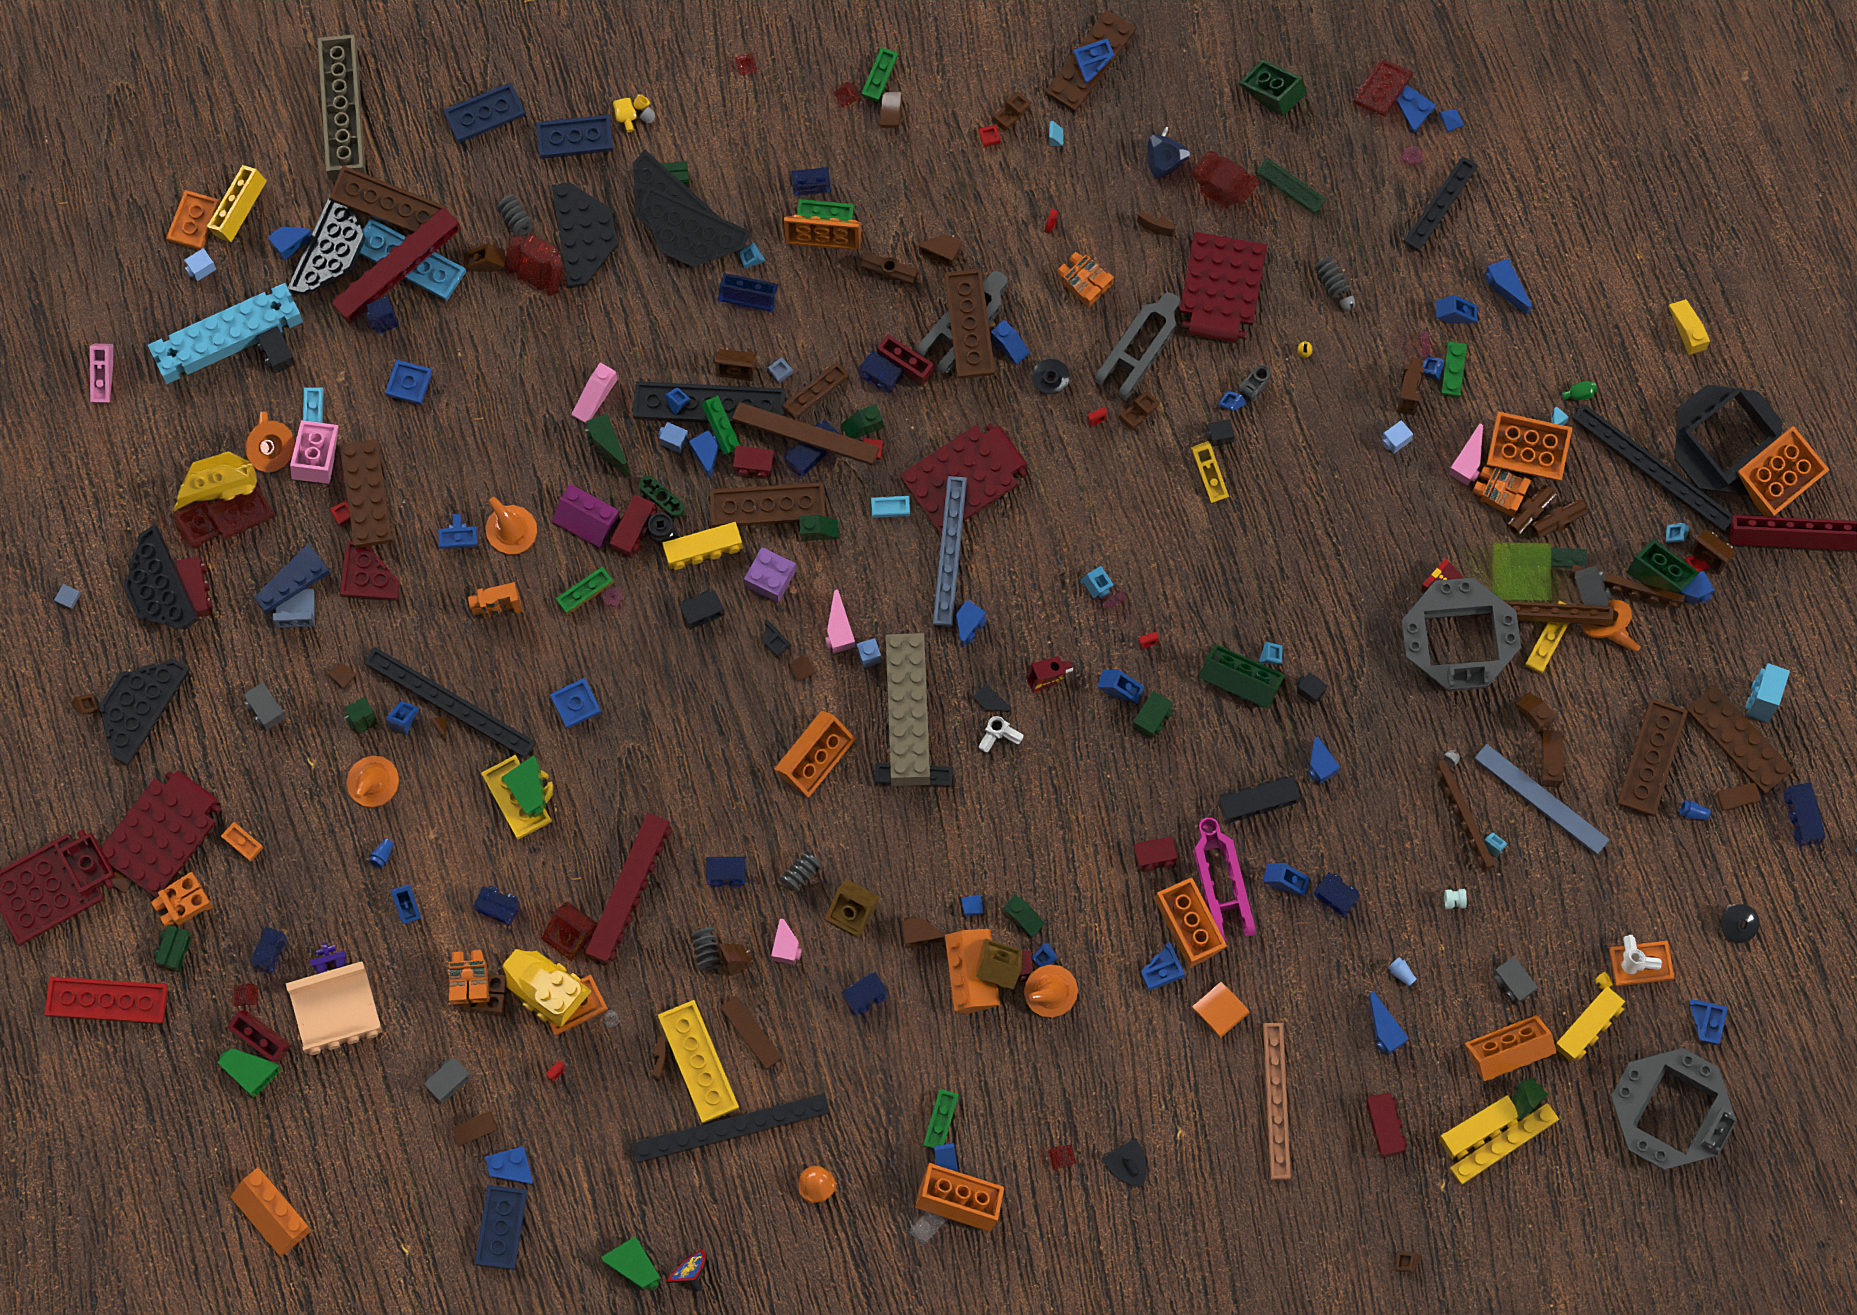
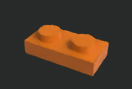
M235 822L221 835L222 839L249 862L263 849L259 842Z

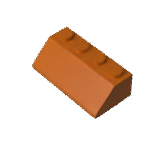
M821 711L774 770L784 781L809 798L856 738L834 715Z
M1192 877L1157 892L1154 900L1189 968L1208 960L1227 947Z
M990 929L961 930L945 935L954 1011L970 1014L1000 1006L998 984L984 982L976 977L977 964L985 938L992 940Z
M1537 1015L1465 1043L1473 1065L1483 1081L1494 1079L1499 1075L1557 1053L1552 1033Z
M929 1163L918 1192L915 1208L991 1232L998 1221L1004 1187Z
M259 1167L244 1178L230 1196L280 1257L312 1231Z

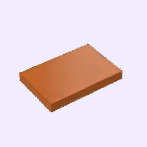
M185 190L166 240L197 250L203 249L210 231L207 225L220 205V200Z
M1668 941L1636 944L1637 949L1642 951L1646 957L1659 958L1662 960V964L1659 970L1645 968L1643 971H1637L1635 974H1628L1622 969L1621 964L1624 960L1625 946L1609 948L1615 987L1675 979Z
M591 975L582 978L580 981L592 990L591 993L564 1025L559 1027L548 1021L555 1036L608 1011Z

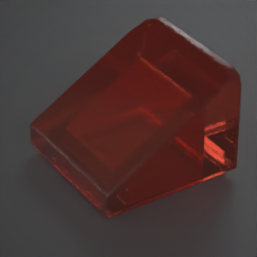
M752 52L734 57L740 75L757 71Z
M846 82L833 92L841 107H845L861 98L854 84Z
M247 983L233 987L234 1006L258 1004L257 985Z
M1072 1145L1058 1146L1048 1151L1053 1170L1077 1164Z

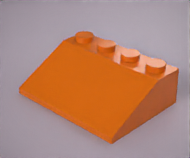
M801 215L784 217L786 244L860 250L861 222L856 220L840 221L837 218L821 219L817 216L811 218L802 217Z
M1498 411L1494 423L1487 465L1562 481L1572 427Z
M1792 426L1737 471L1758 510L1765 517H1773L1827 473L1829 468L1797 429Z

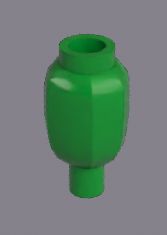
M1582 381L1572 385L1569 391L1563 392L1562 395L1564 400L1572 398L1580 401L1592 398L1594 393H1598L1595 382Z

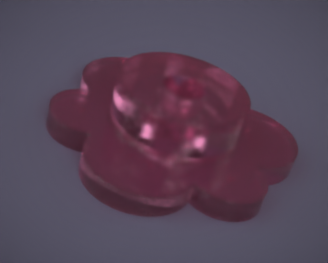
M1416 145L1404 148L1403 161L1408 162L1410 165L1422 161V150L1418 149Z
M609 586L606 588V591L601 593V598L605 600V605L611 604L613 607H617L620 604V601L623 599L620 587L612 588Z

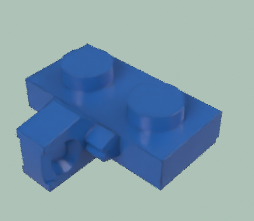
M453 514V525H449V528L438 529L440 549L478 547L477 527H466V524H462L461 514Z

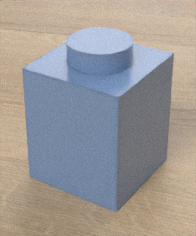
M668 422L665 427H661L658 433L660 445L678 453L682 452L689 438L687 430Z
M875 638L857 644V652L863 668L881 663V654Z

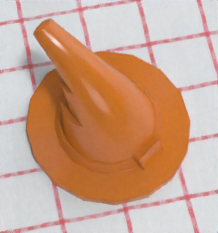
M260 412L258 425L249 433L245 444L246 456L249 462L260 471L274 472L285 467L291 460L295 448V439L291 430L283 423L268 421L267 412Z
M492 497L489 503L494 512L488 518L486 524V537L491 546L507 555L520 554L528 550L535 542L537 536V524L532 514L519 506H504L496 497Z
M1609 600V606L1614 607L1613 625H1581L1585 634L1590 637H1606L1635 652L1641 648L1625 629L1632 619V610L1629 604L1624 601Z
M374 755L364 757L356 762L348 773L346 782L348 793L361 806L371 808L382 806L390 801L397 792L399 784L398 771L393 763L384 757Z
M1049 964L1039 967L1029 975L1025 982V1001L1031 1010L1040 1016L1053 1018L1063 1015L1072 1008L1077 1000L1078 987L1076 979L1070 971L1061 966Z

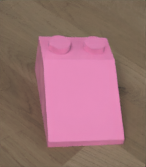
M301 421L290 464L292 479L329 484L333 470L338 425Z

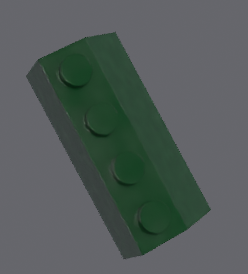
M1215 644L1208 654L1198 678L1203 679L1208 684L1219 686L1223 691L1232 692L1241 699L1250 700L1259 707L1269 709L1283 682L1285 674Z

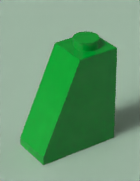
M533 755L502 776L529 818L538 817L543 813V809L546 808L540 762Z
M232 1048L229 1051H224L217 1062L252 1098L281 1071V1068L276 1063Z
M636 1236L601 1257L606 1266L641 1290L645 1291L648 1289L651 1291L659 1286L658 1282L661 1281V1278Z

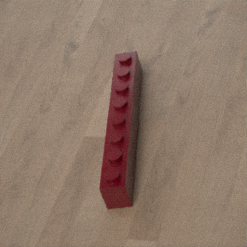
M445 207L436 211L430 220L423 222L417 231L409 234L404 239V242L392 248L385 258L379 259L371 270L365 271L358 281L352 282L345 292L338 294L332 302L335 311L348 324H351L461 230L459 222Z
M1732 515L1729 528L1730 545L1857 551V521Z
M647 813L585 952L587 958L609 966L610 961L613 962L615 960L618 943L622 944L625 933H623L625 927H629L633 919V915H631L633 909H637L641 900L639 898L640 893L646 890L649 882L647 880L649 873L652 874L656 867V857H660L663 852V841L670 836L672 828H670L668 820Z

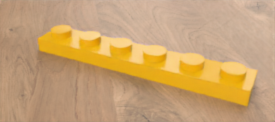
M1547 1103L1450 1167V1170L1460 1185H1463L1556 1123L1559 1118Z

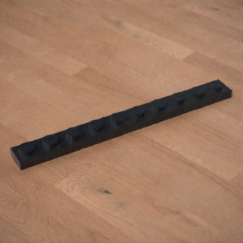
M1583 404L1573 416L1572 420L1719 531L1724 533L1729 527L1732 519L1730 512L1587 405Z
M376 647L372 649L364 661V664L524 759L528 757L536 745V741Z
M824 1093L632 1143L638 1164L830 1114Z

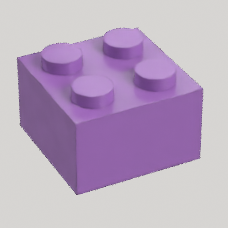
M761 547L744 578L745 587L779 603L796 572V563Z

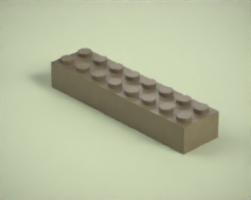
M343 35L318 38L325 160L329 180H337L343 165L366 174L358 51L355 36Z
M924 633L886 635L891 786L930 785Z

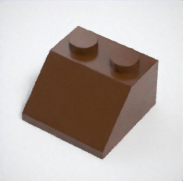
M732 348L719 349L715 358L716 376L753 381L757 364L756 354L748 350L741 352L735 351Z
M1707 529L1695 539L1689 551L1698 559L1704 560L1719 575L1736 554L1733 546L1729 543H1724L1716 533L1709 532Z

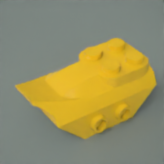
M229 451L193 462L181 485L174 511L193 501H205L216 498L227 501L241 493L242 495L252 493L257 483L254 466L248 460Z
M516 949L502 966L507 980L506 987L524 1003L523 1006L530 1012L533 1010L537 1012V1017L543 1022L548 1020L553 1025L559 1027L564 1025L592 991L580 982L581 979L574 973L569 975L563 965L560 963L554 964L538 951Z

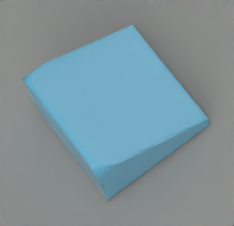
M1051 121L1049 124V145L1063 146V129L1054 121Z

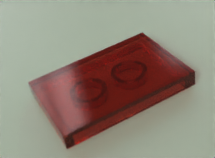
M1381 58L1354 98V104L1386 117L1412 78L1413 72Z
M257 484L250 494L242 495L241 493L235 495L231 500L224 501L222 499L206 507L207 513L224 540L275 517L273 510Z

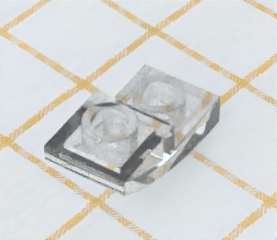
M926 1211L924 1216L911 1227L909 1233L924 1245L949 1218Z

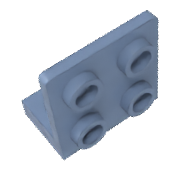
M305 589L276 607V613H273V622L276 628L315 626V592L313 589Z

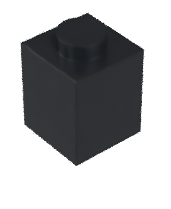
M1230 419L1208 423L1205 437L1207 441H1210L1211 447L1234 443L1235 435Z
M1309 672L1306 676L1302 675L1297 681L1296 685L1298 687L1296 692L1315 706L1326 692L1328 685Z

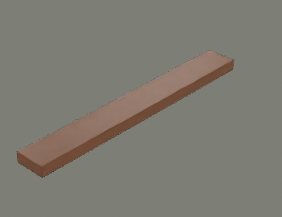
M1263 1023L1270 1181L1291 1180L1283 1023Z

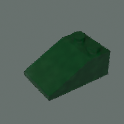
M1263 59L1239 81V85L1269 110L1281 116H1284L1307 94L1302 77Z
M608 413L587 420L588 428H585L589 446L593 445L595 451L625 478L629 477L627 463Z
M1654 539L1634 558L1627 570L1628 574L1643 584L1681 593L1700 573Z

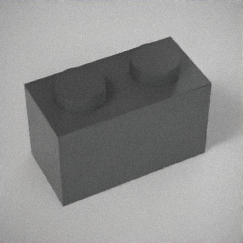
M1598 565L1576 571L1575 579L1584 605L1609 606V599H1612L1609 588H1605L1604 581L1606 579L1603 570L1600 571Z
M264 683L259 684L244 694L246 698L244 704L249 712L253 710L257 715L254 719L259 727L264 726L267 731L286 719L283 711Z
M1512 957L1495 969L1493 973V979L1496 984L1505 989L1507 998L1511 1002H1515L1516 1005L1530 997L1538 989L1537 985L1515 957Z
M454 1057L451 1060H445L440 1066L441 1069L436 1073L432 1072L425 1079V1087L441 1105L471 1079L470 1074Z

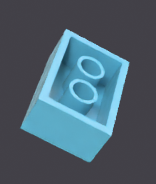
M1769 663L1765 669L1761 668L1756 679L1753 681L1750 690L1752 693L1745 705V709H1748L1746 716L1769 723L1780 705L1790 673L1789 670Z

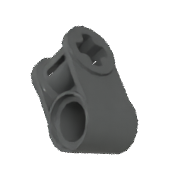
M1265 365L1255 367L1251 374L1242 382L1238 392L1244 393L1251 398L1250 401L1254 402L1269 382V368ZM1263 373L1266 377L1260 379L1257 377V374Z

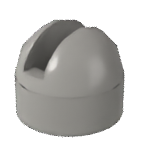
M647 107L639 118L646 123H651L655 119V112L650 107Z
M1353 296L1339 301L1345 311L1353 310L1356 305Z
M1449 750L1442 757L1443 761H1446L1450 767H1455L1460 760L1459 753L1455 754V750Z

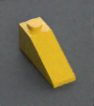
M1685 299L1669 304L1668 307L1688 355L1706 350L1710 342L1704 325L1688 301Z
M1209 441L1191 447L1211 503L1229 497Z

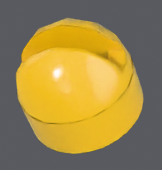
M638 95L633 104L636 110L644 111L650 102L643 95Z
M1306 341L1301 342L1297 348L1298 355L1303 358L1309 357L1312 354V345ZM1304 346H1307V352H1303Z
M1606 972L1601 973L1596 978V984L1598 982L1601 984L1598 987L1600 989L1613 985Z

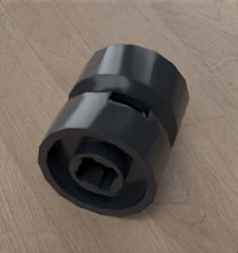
M656 513L651 516L648 527L653 542L663 545V542L672 540L674 528L670 516L665 513Z

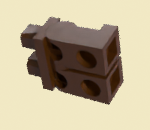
M1411 357L1410 364L1405 366L1396 412L1415 416L1420 399V394H1417L1424 373V367H1421L1422 359Z
M487 974L489 1002L471 1003L469 1000L468 1004H454L453 1006L464 1009L467 1013H486L504 1017L505 997H507L508 989L506 987V975Z

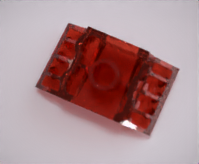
M1208 151L1189 172L1199 183L1200 193L1227 209L1234 203L1242 204L1260 183V180L1255 175H1250L1244 168L1226 157H1219L1215 151Z
M529 233L526 239L520 235L510 237L505 261L507 274L516 272L518 280L522 279L532 284L537 290L546 288L547 296L558 294L563 267L562 259L559 257L560 251L557 247Z

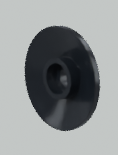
M1046 359L1035 366L1032 380L1039 391L1045 394H1057L1067 387L1070 373L1067 366L1061 361ZM1053 377L1054 381H1048V378Z
M1744 904L1731 906L1725 911L1721 919V930L1724 936L1735 943H1744L1751 940L1757 934L1760 925L1756 911ZM1741 922H1745V926L1743 928H1740Z

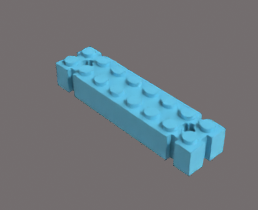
M283 283L272 288L273 293L267 296L263 292L168 335L170 340L166 342L160 339L148 344L166 385L180 379L178 375L180 373L186 372L187 375L257 344L260 342L257 335L278 326L280 332H283L281 327L288 325L289 328L303 323L300 312L286 284Z

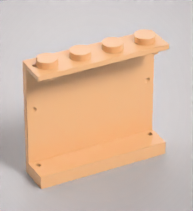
M362 961L286 983L305 1054L316 1055L323 1049H336L340 1047V1044H353L358 1042L360 1038H374L378 1033L382 1032L366 969Z

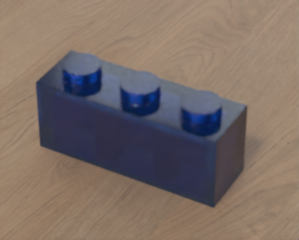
M723 273L718 301L773 312L778 284Z
M825 419L815 425L816 427L840 434ZM798 442L795 448L789 449L785 454V464L802 479L829 452Z
M1812 783L1788 786L1783 796L1785 804L1789 806L1788 816L1790 822L1794 825L1793 836L1795 841H1798L1799 847L1822 843L1826 836Z

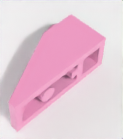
M113 344L90 345V402H110Z
M599 363L589 378L571 414L573 417L587 424V420L592 419L617 382L616 371Z
M1482 424L1478 425L1449 472L1450 476L1467 486L1471 481L1475 482L1480 474L1478 469L1481 458Z
M838 590L834 591L827 629L828 637L825 638L828 649H832L833 654L855 648V640Z

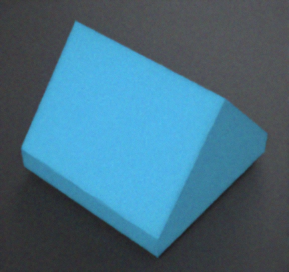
M1555 407L1551 415V423L1564 426L1569 417L1558 407Z
M1494 833L1488 835L1484 840L1488 851L1495 857H1498L1507 845L1504 840Z

